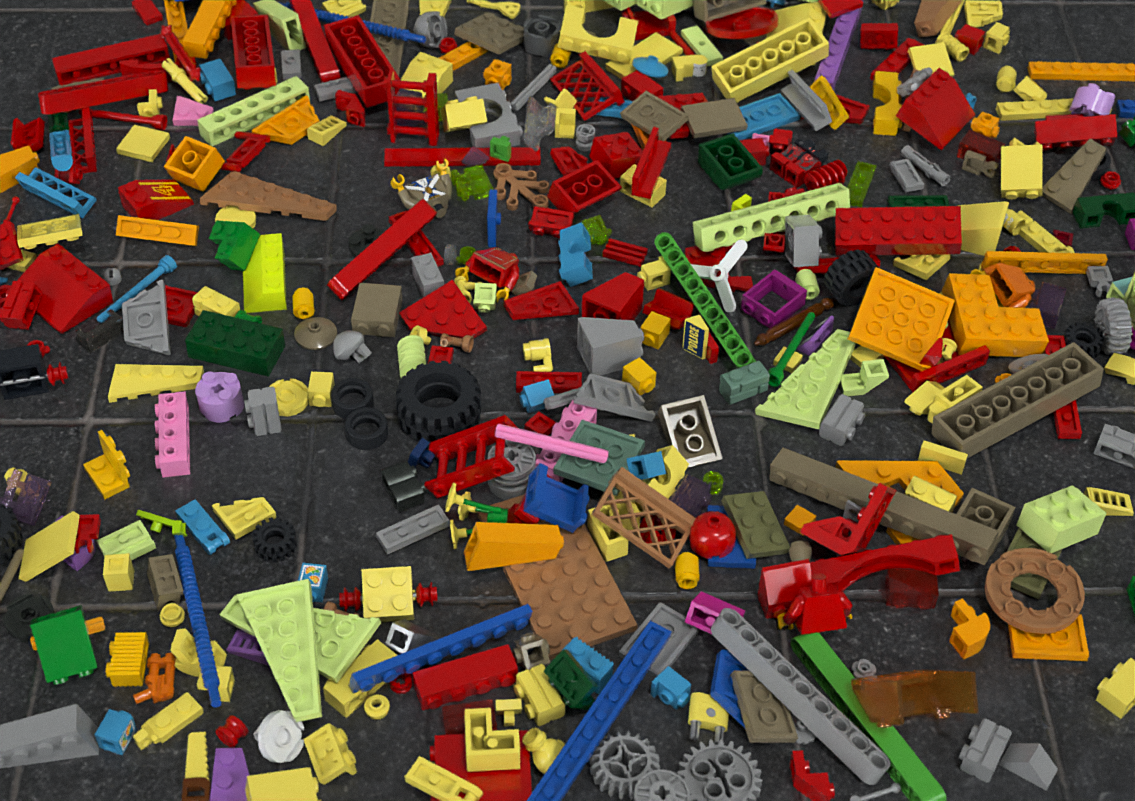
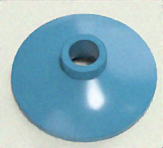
M649 55L648 57L633 59V67L645 75L665 77L668 74V68L658 61L659 59L655 56Z

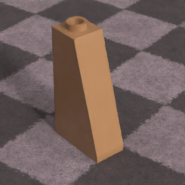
M922 0L915 20L918 37L937 35L963 0Z

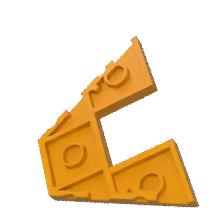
M836 461L835 467L876 484L882 483L892 486L899 483L904 490L907 489L913 476L919 477L957 495L955 506L960 503L964 495L963 491L938 461ZM887 527L886 532L896 545L919 540Z

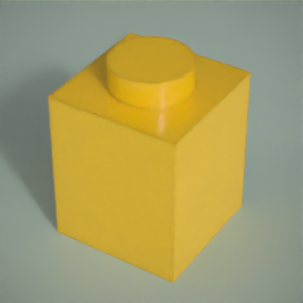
M651 311L640 327L644 334V341L642 343L659 350L670 333L671 318Z
M639 357L623 366L622 381L630 383L636 390V393L641 396L652 391L655 387L656 372Z

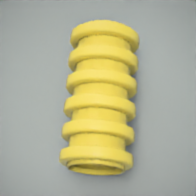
M945 31L938 36L936 44L944 42L947 53L956 61L960 62L967 57L969 49Z

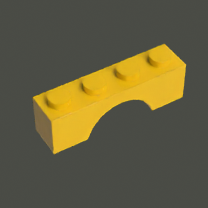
M875 71L873 98L882 101L885 105L875 109L873 134L896 136L898 128L902 126V120L895 116L902 106L900 105L901 95L897 93V87L901 85V81L898 80V73Z

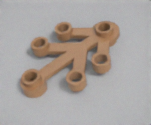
M506 163L496 166L494 177L498 179L497 188L494 190H497L498 200L506 198V181L511 185L510 195L506 201L508 210L514 211L518 209V191L532 203L533 208L534 206L548 208V198L542 194L549 192V183L547 181L538 182L535 171L512 170L511 166ZM516 178H525V180H517ZM528 188L537 189L541 194L535 195Z

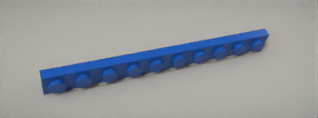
M649 621L527 801H562L670 639L672 631Z

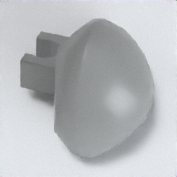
M347 330L339 333L333 342V353L338 360H347L352 355L358 363H361L372 353L364 344V335L358 331Z

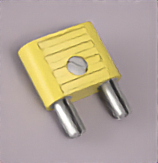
M700 692L692 693L688 724L691 725L690 739L693 740L694 738V740H697L699 738V729L702 728L715 731L714 744H719L720 739L724 740V732L728 729L729 713L710 695Z

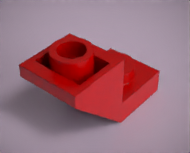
M338 90L335 93L336 109L346 111L347 123L365 127V110L356 94Z
M803 750L792 751L790 769L793 787L811 801H830L834 799L833 782L829 783L828 773H810L809 761L804 760Z

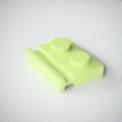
M140 520L97 540V545L104 557L105 555L129 553L132 561L156 549L155 542L151 539Z

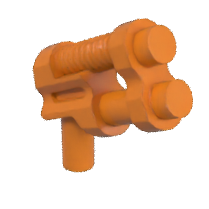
M153 653L147 659L149 674L145 677V684L148 686V689L133 695L136 705L150 698L153 699L154 703L170 700L174 696L173 683L176 658L173 653H166L165 657L160 658V654ZM164 668L165 674L159 675V669Z

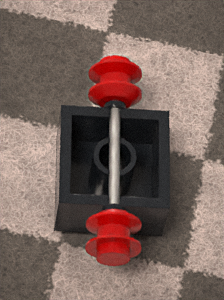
M39 344L0 350V389L4 400L49 393L48 381L55 386L56 381L61 380L65 384V379H69L67 367L62 366L61 362H59L56 368L49 364L46 370Z

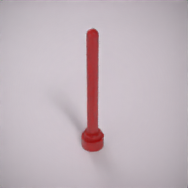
M82 108L79 109V114H80L81 116H82ZM90 109L92 117L149 124L157 130H165L168 123L167 116L161 114L147 117Z

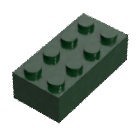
M205 310L201 312L185 339L189 358L267 377L270 376L285 348L282 328Z

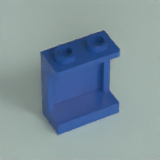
M539 463L528 477L523 511L573 533L579 526H583L587 519V513L585 512L586 505L589 502V486L583 484L579 490H576L547 477L548 466Z

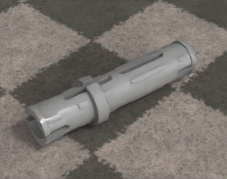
M909 145L902 149L901 156L909 159L912 164L924 171L928 178L936 180L941 186H946L949 183L951 176L942 171L939 165L930 162Z

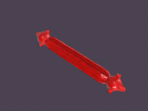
M163 25L161 37H166L167 43L186 72L189 73V80L199 81L201 76L200 68H196V65L172 32V26Z

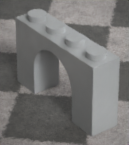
M499 83L455 91V100H458V102H463L466 98L477 96V99H483L486 114L499 118L491 123L470 127V142L473 148H490L491 139L493 137L500 139L501 136L510 137L511 147L520 145V137L523 136L521 125H517L516 114L512 113L510 101L507 102L505 90L501 89Z

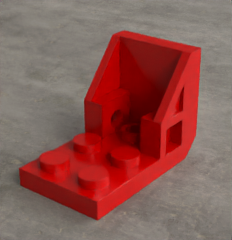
M879 483L878 486L875 485L869 493L868 498L870 501L867 507H863L857 516L858 523L852 519L838 516L805 523L800 533L840 555L863 552L866 550L897 490L882 483Z

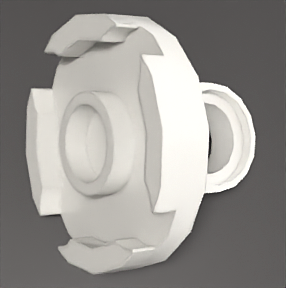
M277 710L271 712L264 718L253 734L254 738L258 741L263 757L270 762H290L299 755L304 745V740H301V730H304V725L302 721L296 722L290 711Z

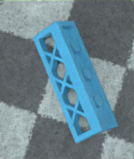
M36 167L29 176L19 172L15 177L24 189L74 215L79 214L82 219L97 201L95 197ZM40 175L43 178V182H39L35 178ZM56 183L58 189L54 190L48 186ZM71 191L72 197H68L62 193ZM87 199L88 201L82 206L78 200Z

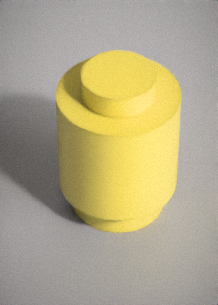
M1004 66L998 71L996 85L1000 91L1010 92L1015 88L1016 71L1011 66Z

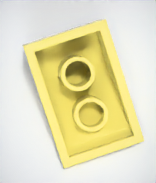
M420 52L410 62L401 81L423 82L424 80L427 81L428 73H437V93L439 97L453 82V65L450 62ZM401 89L402 96L421 98L426 96V92H423V90ZM403 104L423 113L427 110L422 105Z

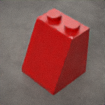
M625 272L584 293L582 296V317L634 321L643 306L644 279Z

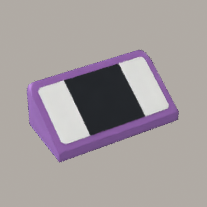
M831 315L819 323L799 345L797 350L808 356L815 352L832 332L834 316Z

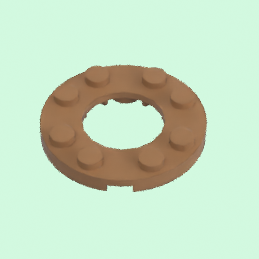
M1020 548L1008 551L991 564L985 579V594L991 608L1005 622L1024 632L1046 634L1063 630L1077 619L1084 604V587L1077 572L1070 565L1067 567L1064 563L1057 560L1056 555L1044 550ZM1031 573L1040 575L1054 585L1058 593L1057 601L1053 606L1044 610H1033L1032 607L1028 609L1021 601L1013 598V594L1010 591L1012 580L1021 574Z

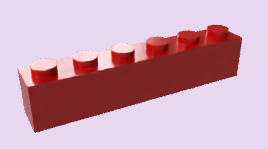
M162 34L55 57L52 58L59 85L63 86L121 73L119 61L139 60V64L168 62L167 59L170 58L168 46L165 39L161 37Z

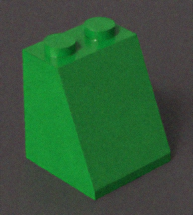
M82 605L32 619L30 626L47 683L53 681V684L56 685L68 681V677L75 674L83 677L94 673L93 669L98 668Z

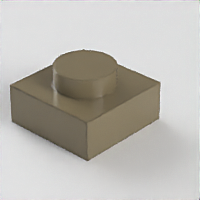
M533 271L519 275V279L512 290L515 296L533 290L537 278Z

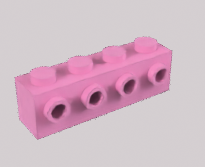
M186 391L158 394L159 403L155 404L156 417H159V420L155 421L156 434H159V437L155 438L156 451H159V455H155L156 469H161L162 477L190 475L189 405Z
M572 400L569 407L564 408L559 423L556 422L554 424L551 436L570 441L581 420L596 424L597 408L576 404ZM542 448L541 453L536 454V467L539 463L548 466L547 474L554 480L562 483L564 477L555 475L553 472V468L562 453Z

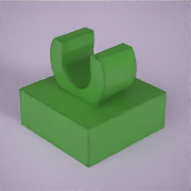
M501 136L500 139L493 137L490 141V156L508 162L511 158L510 137Z

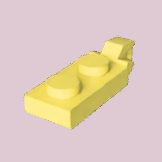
M186 692L141 726L142 729L133 735L135 744L143 750L152 742L155 744L158 742L164 743L204 713L203 708Z

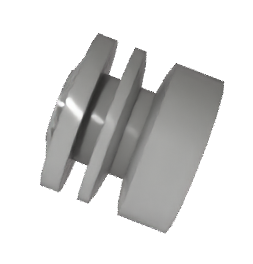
M505 440L504 457L515 467V471L488 480V485L494 495L508 500L525 494L528 477L536 467V454L530 445ZM496 444L488 452V459L495 457Z
M658 769L649 771L639 779L635 786L634 801H690V791L687 783L680 775L670 770Z

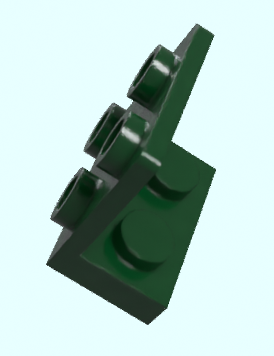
M563 649L544 670L549 677L548 682L563 694V700L569 707L589 710L595 702L591 694L598 688V685L569 650Z

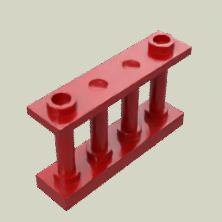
M389 70L388 77L384 78V89H387L389 111L387 134L391 136V143H395L397 133L426 136V138H429V146H437L440 134L437 73H428L427 81L413 82L394 80V70ZM395 88L423 90V92H426V96L424 98L396 96ZM396 103L422 105L424 108H427V111L425 113L397 111ZM397 119L421 120L428 123V126L426 128L398 126Z
M506 415L431 442L429 444V451L433 452L439 460L437 478L425 482L424 486L436 498H440L449 494L452 483H456L457 492L515 471V467L504 457L505 439L496 437L495 430L498 424L518 427ZM496 443L495 457L485 460L486 446ZM476 450L475 464L466 467L467 453ZM457 457L456 471L447 474L448 460Z

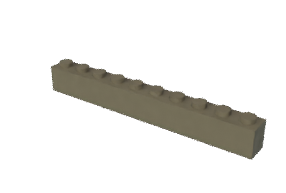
M782 448L770 464V481L842 510H845L848 500L861 508L867 507L870 501L868 496L871 489L875 485L878 486L874 482L786 448ZM897 491L879 523L919 540L934 538L938 535L952 534L957 554L982 565L987 563L995 549L999 532L996 529ZM850 509L851 513L856 515L859 514L857 511Z

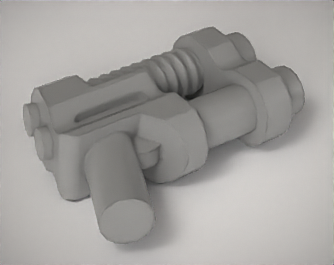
M928 67L916 71L911 79L909 78L897 87V93L901 96L910 95L924 80H927L932 75L933 70Z

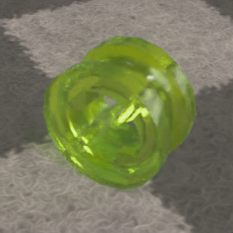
M717 472L706 473L703 477V490L712 495L720 493L723 488L722 475Z

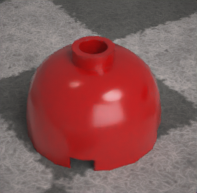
M718 511L704 512L696 517L689 534L691 549L699 556L707 559H712V556H720L719 558H722L731 553L736 541V529L731 519Z

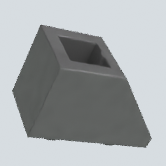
M403 619L392 623L384 645L402 654L443 637Z

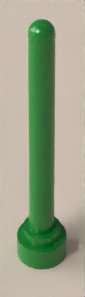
M813 312L807 314L776 367L768 370L770 375L768 384L770 386L778 387L784 379L783 370L815 319Z

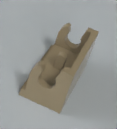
M173 554L148 558L147 576L157 612L162 611V608L168 601H173V603L179 605L183 588Z

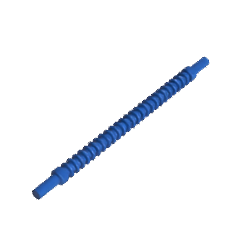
M278 2L293 11L290 2ZM314 9L318 20L322 22L332 23L350 18ZM363 20L370 33L388 36L389 38L392 37L393 39L397 38L406 42L411 40L424 44L426 41L425 36L410 33L409 30Z
M174 535L177 547L175 555L182 580L195 647L197 648L196 652L198 653L203 684L208 690L211 706L216 708L222 704L218 689L220 680L216 671L217 667L215 666L190 549L186 546L183 535Z

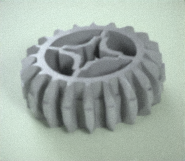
M1120 298L1103 299L1097 304L1094 318V327H1098L1100 329L1099 332H1103L1104 343L1101 350L1106 355L1126 353L1130 347L1131 335L1133 334L1132 318H1130L1128 306Z
M629 730L626 736H621L619 731H617L616 737L608 734L606 741L602 740L590 757V774L594 776L593 781L595 784H600L601 792L609 789L610 798L617 793L620 800L624 795H628L632 800L634 798L635 786L639 779L649 771L660 769L658 764L659 756L655 754V746H649L648 738L641 741L639 733L635 737L631 736ZM640 770H643L639 775L632 777L633 774L639 773Z

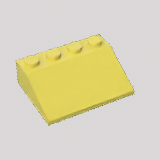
M808 2L775 10L778 14V26L773 31L767 33L766 38L808 17L812 19L823 34L827 13L819 2Z

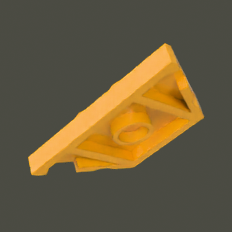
M305 95L251 131L252 133L269 135L270 141L292 145L306 136L307 129L318 123L319 118L310 104L309 97Z

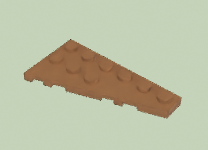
M230 172L200 197V205H208V202L218 203V207L226 208L227 205L238 206L239 210L270 214L271 210L280 211L281 215L285 216L296 213L301 214L302 218L327 221L336 212V204L293 191L289 188L277 186L274 183L259 180L256 177L243 175L240 172Z

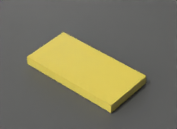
M656 32L633 46L629 64L611 60L606 63V70L621 79L636 71L632 65L634 58L652 55L665 65L672 61V57L681 55L683 48Z

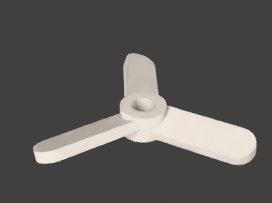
M738 240L718 265L710 267L691 264L700 278L715 281L726 312H734L736 309V303L728 282V272L746 251L747 243L744 240ZM721 271V275L717 277V273Z

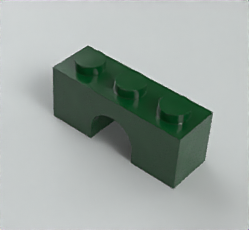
M1135 193L1077 198L1073 214L1081 229L1100 227L1103 215L1112 216L1116 219L1118 225L1128 224L1129 219L1135 218Z

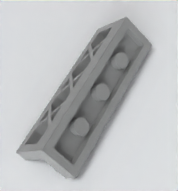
M793 69L788 71L791 84L781 89L785 99L815 131L831 123L832 119L826 104Z

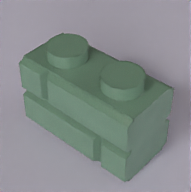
M756 361L724 373L720 376L719 392L728 405L755 396L757 393L760 394L768 391L769 372L760 361Z

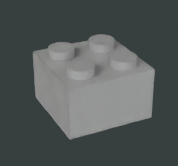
M810 215L785 216V256L794 267L819 266V259L822 257V250L819 246V239L822 238L821 226Z

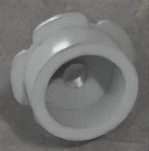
M860 659L859 662L856 661L852 664L853 676L858 682L867 683L874 678L876 667L869 660Z

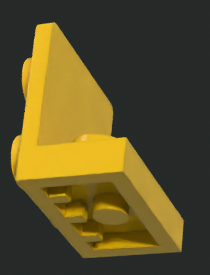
M103 430L98 431V436L104 454L83 464L103 498L107 499L130 488L128 482L130 473L124 465L126 459L122 451H116V445L110 435L106 436Z

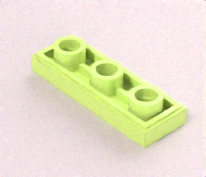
M698 26L681 30V36L696 55H703L707 58V66H712L723 60V56Z

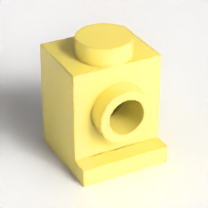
M996 22L986 33L983 48L1000 54L1002 46H1005L1009 41L1010 27Z
M662 256L658 257L657 261L641 265V271L637 272V277L644 279V286L647 291L670 284L671 269Z

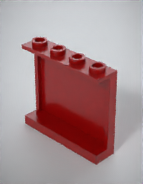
M948 318V327L944 330L942 339L948 338L955 342ZM984 345L965 354L958 355L956 349L951 356L952 359L933 367L931 366V368L923 371L884 355V357L910 390L914 392L926 381L941 384L986 365L990 350Z
M528 730L519 731L520 769L467 772L466 734L434 735L435 746H430V762L435 761V765L481 789L483 794L478 801H527L532 794L529 751L523 743V737ZM461 791L458 794V797L464 799V797L466 796V794ZM431 796V801H440L439 799Z

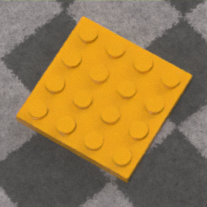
M875 267L847 340L918 370H926L931 368V366L921 365L920 361L937 339L942 338L955 300Z

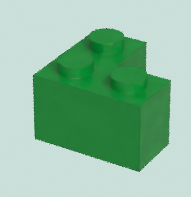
M216 220L209 236L211 241L219 245L215 259L231 270L245 271L260 233L245 222Z

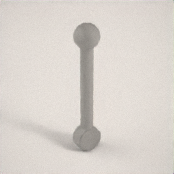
M893 783L889 788L861 797L853 795L850 801H866L891 792L898 793L901 787L898 783Z

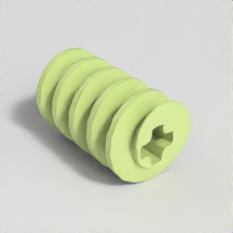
M410 335L398 342L397 350L401 378L404 375L406 376V373L412 368L416 369L417 365L422 363L426 365L424 340L421 337Z

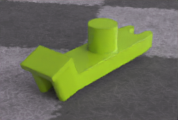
M138 510L136 516L153 522L150 528L153 532L160 533L164 525L171 527L172 534L175 536H188L186 534V523H182L181 520L174 521L142 510Z

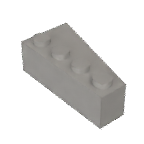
M77 704L0 725V768L99 755V746L94 735L99 727Z

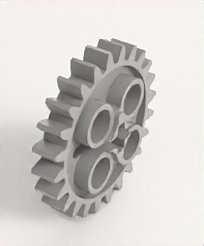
M710 739L709 746L706 747L702 742H699V750L691 747L690 755L684 754L683 762H679L677 774L688 785L690 801H756V797L760 795V787L762 785V779H760L761 769H756L757 760L750 761L751 752L743 755V746L734 749L733 741L728 746H724L723 739H720L718 745H715L713 740ZM721 762H726V763H728L729 765H728V766H724V765H722V764H720V763H721ZM697 772H704L706 775H699ZM737 783L742 787H735L732 784ZM709 793H716L719 796L712 797L709 795Z

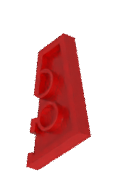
M561 281L504 300V307L512 320L579 314V307Z

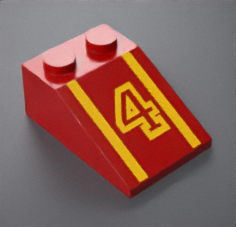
M175 179L134 180L118 187L121 204L131 217L160 220L194 205V201Z

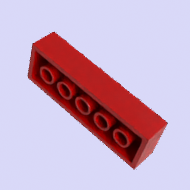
M268 14L231 16L237 88L251 89L254 87L270 88L271 86H276Z
M357 15L325 24L324 29L328 45L365 106L370 107L387 102V89H384V78L388 77L389 70H394V68L360 16ZM394 70V80H400L399 76ZM395 88L396 96H402L401 88Z
M961 206L836 208V256H841L849 251L858 249L865 251L868 255L961 253Z

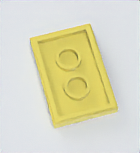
M72 511L26 539L19 574L20 580L24 582L29 581L74 554L79 514Z

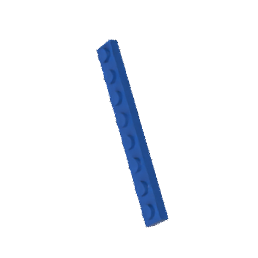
M526 604L351 674L349 687L352 693L358 691L366 692L383 681L385 683L391 682L398 675L406 672L407 674L413 673L428 663L430 665L436 664L443 657L450 654L452 656L458 655L465 648L470 646L478 647L486 640L493 637L495 639L500 638L513 629L520 630L528 625L533 611L529 604Z

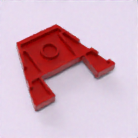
M733 245L718 247L710 252H705L697 246L685 248L684 255L690 264L713 267L721 262L726 255L725 252H729ZM721 271L717 273V277L721 275ZM728 275V282L732 292H735V290L747 292L753 287L751 276L730 277ZM700 278L706 287L715 288V281Z

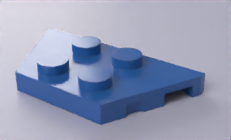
M721 650L716 656L710 696L745 728L737 695L732 684L733 680L730 675L733 671L749 670L731 652Z

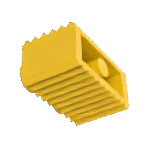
M146 632L115 633V641H111L109 646L110 656H112L111 662L106 664V676L110 677L112 686H143L149 648Z

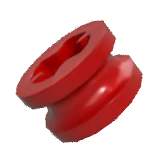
M406 672L398 675L396 679L390 682L391 690L397 694H404L410 691L412 688L411 673L407 674ZM402 678V681L405 679V683H397V679Z

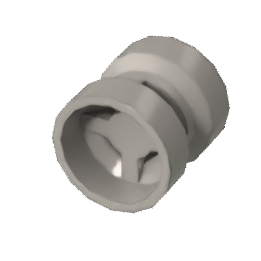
M590 124L579 125L576 129V147L579 150H591L595 137V128Z

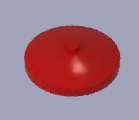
M753 7L706 21V31L715 37L726 39L757 37L777 28L778 14L768 8Z

